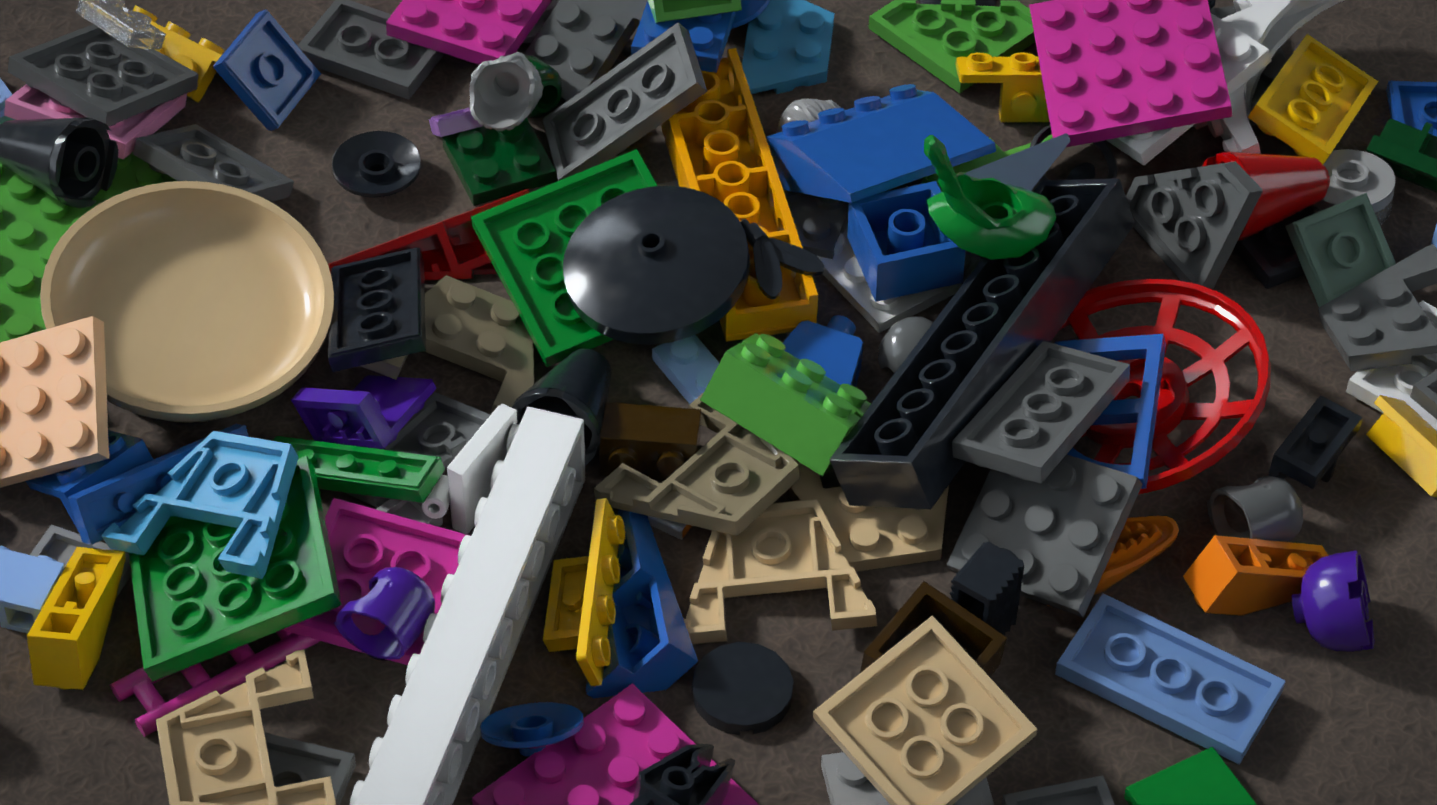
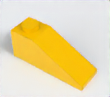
M76 547L27 634L34 685L56 687L59 689L83 690L100 659L126 560L125 551Z

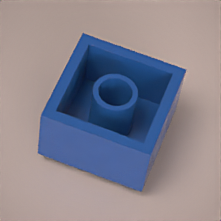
M936 181L878 193L849 203L847 238L875 302L963 283L966 250L961 249L945 236L929 214L927 199L941 192Z

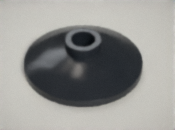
M370 131L349 138L338 147L332 159V171L337 183L352 194L370 198L386 197L403 191L416 180L421 169V157L417 147L406 137L387 131Z

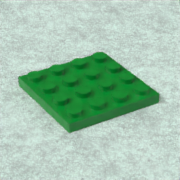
M637 149L471 216L472 226L511 301L519 312V316L546 367L563 361L576 350L592 349L614 340L594 330L575 311L564 282L563 260L571 236L581 222L595 209L624 193L658 186Z
M307 455L298 458L267 571L262 579L226 572L219 562V556L238 529L235 527L171 516L145 555L129 552L143 669L152 682L342 605L315 468Z

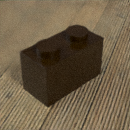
M606 402L600 433L599 475L608 476L623 463L651 479L666 480L700 450L702 409Z

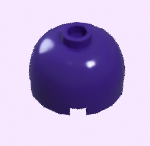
M1358 551L1329 555L1310 565L1302 578L1301 593L1292 595L1296 623H1306L1311 638L1327 649L1353 652L1374 649L1373 619L1365 623V620H1369L1368 602H1371L1363 561L1361 555H1358Z

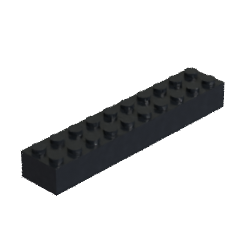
M1120 178L1041 181L1033 192L1045 196L1050 201L1057 217L1047 239L1021 257L992 260L983 257L829 459L849 506L908 508L915 510H931L966 462L953 458L952 441L1043 341L1051 343L1135 225Z

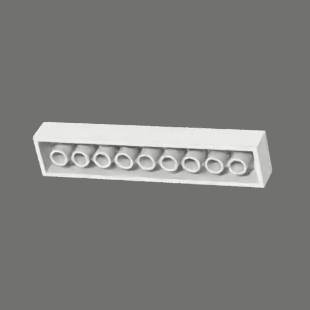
M528 406L520 425L515 423L512 425L507 439L508 453L505 460H498L493 468L491 492L488 498L481 497L478 502L474 518L475 529L471 536L465 535L461 541L458 552V568L455 575L448 574L444 580L441 591L442 605L438 614L431 613L427 619L423 634V642L425 644L420 655L414 653L410 658L406 670L405 681L407 685L402 696L395 695L390 704L387 717L389 727L384 738L377 737L375 739L369 756V773L365 781L359 780L355 784L350 805L453 804L481 736L480 724L490 714L585 482L584 419Z

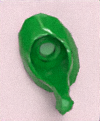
M929 135L924 139V153L936 168L935 172L939 177L938 183L942 189V192L927 199L929 214L939 230L958 247L991 260L1021 257L1047 239L1057 217L1053 205L1045 196L1022 187L1004 184L994 178L977 179L963 172L955 174L945 145L934 135Z

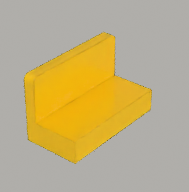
M1380 395L1374 404L1384 413L1366 435L1430 496L1437 497V431L1404 400Z

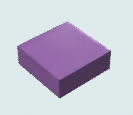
M470 108L433 116L429 120L433 135L440 137L483 126L473 118Z

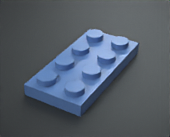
M1105 594L1101 595L1058 660L1055 675L1206 749L1213 747L1220 756L1237 764L1241 763L1278 701L1286 681Z

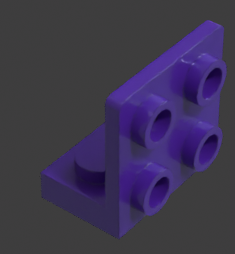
M368 375L362 379L353 391L302 387L291 401L315 441L385 449L386 446L395 441L398 432L411 417L424 407L425 401L436 390V386L432 379L397 377L395 380L387 376Z

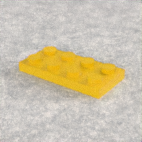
M1306 34L1254 106L1248 118L1255 122L1262 132L1275 136L1292 147L1298 156L1314 157L1323 165L1378 81Z

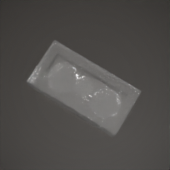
M79 0L75 11L77 14L127 47L161 50L166 34L151 24L152 19L149 16L125 8L124 0Z

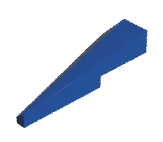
M618 509V515L622 517L624 522L625 541L618 546L617 558L620 564V581L618 584H614L612 596L615 603L616 618L614 624L609 625L608 629L611 660L608 666H604L602 685L590 686L589 682L586 683V694L592 698L616 696L631 684H634L642 693L667 690L698 662L647 515Z

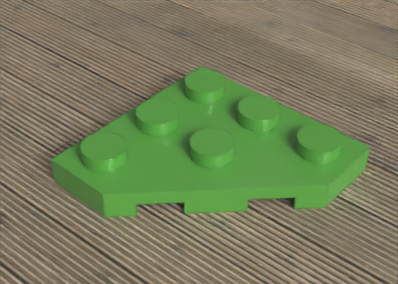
M894 0L869 16V29L958 93L963 92L974 83L959 82L956 69L957 57H967L972 53H987L992 57H1010L1014 53L1022 52L1036 42L1030 9L1019 1L1001 0L1000 6H975V0H941V5L916 4V0Z

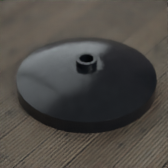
M679 186L641 188L619 195L602 204L590 213L577 227L569 240L563 260V276L571 304L581 319L594 330L609 338L641 345L679 341L700 333L715 324L736 304L744 291L750 272V253L747 238L742 224L736 215L718 199L704 192Z

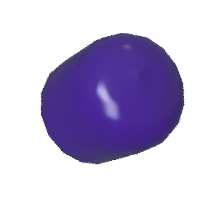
M387 567L378 571L369 580L370 592L366 596L345 604L337 614L334 624L339 633L360 651L377 658L400 659L424 631L429 615L435 613V597L427 583L414 572L401 567ZM359 614L377 619L386 627L377 635L364 634L354 624L351 615Z

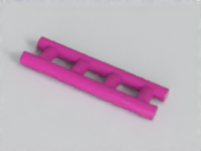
M279 630L275 633L281 640L256 654L248 644L228 651L237 664L210 678L200 663L181 670V673L192 686V689L168 702L164 701L153 685L166 677L152 682L143 667L110 684V687L119 702L134 694L147 713L136 718L135 723L142 735L146 737L157 731L156 719L216 690L221 695L245 683L246 675L260 668L267 671L285 661L287 655L298 650H305L320 641Z

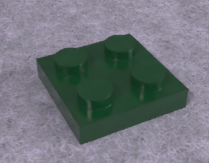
M527 117L521 124L511 130L496 131L494 128L488 129L483 125L442 137L443 148L473 206L503 198L528 188L530 190L556 182V170Z

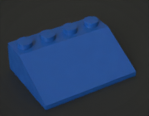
M913 84L893 87L889 90L890 95L883 98L879 96L860 98L854 101L855 107L847 110L834 108L818 113L819 119L809 123L806 120L786 123L782 125V132L766 137L783 190L849 203L936 173V168L924 153V139L929 135H934L945 145L952 167L996 152L995 142L935 92L916 90V86Z

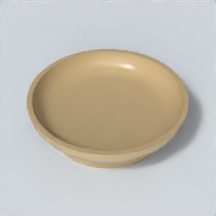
M199 181L163 182L131 189L111 197L86 212L70 226L54 247L45 266L40 293L41 312L46 329L91 316L104 322L108 402L146 417L188 423L211 421L246 412L268 402L292 386L306 372L318 355L331 324L334 309V289L328 263L314 238L295 218L274 203L253 193L223 184Z

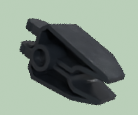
M686 745L639 772L633 802L630 805H722L729 789L735 760L729 758L715 766H710L714 750L713 745Z

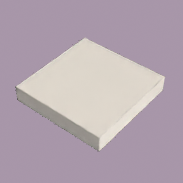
M503 403L494 410L447 467L452 527L466 535L475 526L474 518L481 497L488 498L491 492L493 468L498 460H505L508 453V435L514 423L517 424L516 410Z

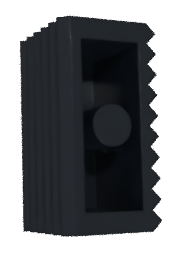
M989 541L983 542L951 580L952 586L950 588L952 591L949 593L951 595L950 599L1005 636V633L1010 631L1011 625H1016L1024 573L1023 560L1019 559L1008 549L1000 548Z

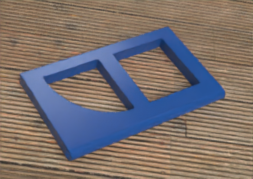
M1152 334L1055 342L1054 344L1116 361L1146 359L1140 398L1112 400L1092 424L1137 423L1131 465L1099 462L1082 455L1073 447L1067 454L1136 476L1143 484L1141 489L1147 488L1166 348L1164 335Z

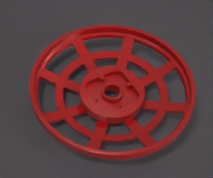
M1173 279L1120 281L1088 290L1061 327L1062 329L1070 324L1079 340L1163 334L1166 341L1165 353L1168 345L1174 344L1193 352L1201 358L1181 371L1177 364L1164 357L1152 450L1157 456L1150 459L1149 470L1164 465L1169 470L1157 475L1148 476L1147 488L1140 489L1139 494L1164 489L1190 479L1217 463L1232 451L1249 433L1264 409L1271 384V363L1264 336L1255 320L1238 303L1220 292L1199 284ZM1146 302L1161 303L1155 326L1126 327L1098 335L1088 318V315L1122 305ZM1180 305L1195 307L1213 314L1231 325L1237 333L1214 349L1209 343L1198 336L1174 328ZM1246 346H1249L1254 355L1258 372L1255 397L1251 400L1229 402L1231 383L1225 363ZM1146 359L1119 360V362L1130 364V381L1113 400H1124L1130 396L1140 398ZM1212 373L1216 382V398L1214 403H1189L1188 387ZM1242 418L1224 438L1208 451L1190 461L1184 457L1203 443L1218 427L1221 420ZM1182 420H1206L1195 434L1177 447L1167 437ZM1137 423L1092 425L1082 437L1088 436L1094 442L1102 445L1094 460L1116 464L1114 462L1123 448H1133ZM1119 463L1118 465H1131V463Z

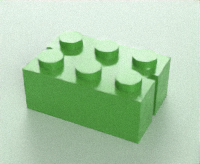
M755 333L743 340L741 344L739 343L727 350L700 401L819 475L824 476L833 468L829 459L871 405V403L866 401V395L852 385H840L825 376L826 371L819 364L808 359L799 360L785 351L786 347L781 341L767 334L759 335Z

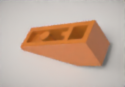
M1215 535L1183 577L1193 592L1196 603L1205 613L1242 616L1291 602L1293 594L1301 593L1302 578L1309 566L1329 555L1322 545Z

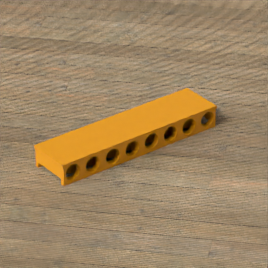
M727 49V57L721 58L717 73L701 70L707 92L661 124L679 187L704 192L725 204L739 221L746 219L750 224L757 223L768 238L778 239L803 248L737 49ZM747 241L750 253V272L747 284L736 304L720 319L726 342L747 339L755 333L759 335H775L792 332L802 321L808 320L817 323L818 292L812 275L799 274L780 266L783 282L780 295L776 299L767 298L759 289L754 267L753 247Z

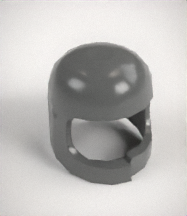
M1260 477L1255 483L1247 486H1226L1212 492L1210 500L1207 501L1208 515L1217 536L1289 542L1299 534L1303 524V507L1297 492L1291 484L1279 477ZM1227 497L1234 500L1243 509L1249 525L1248 531L1237 532L1228 525L1224 513V503L1227 501Z

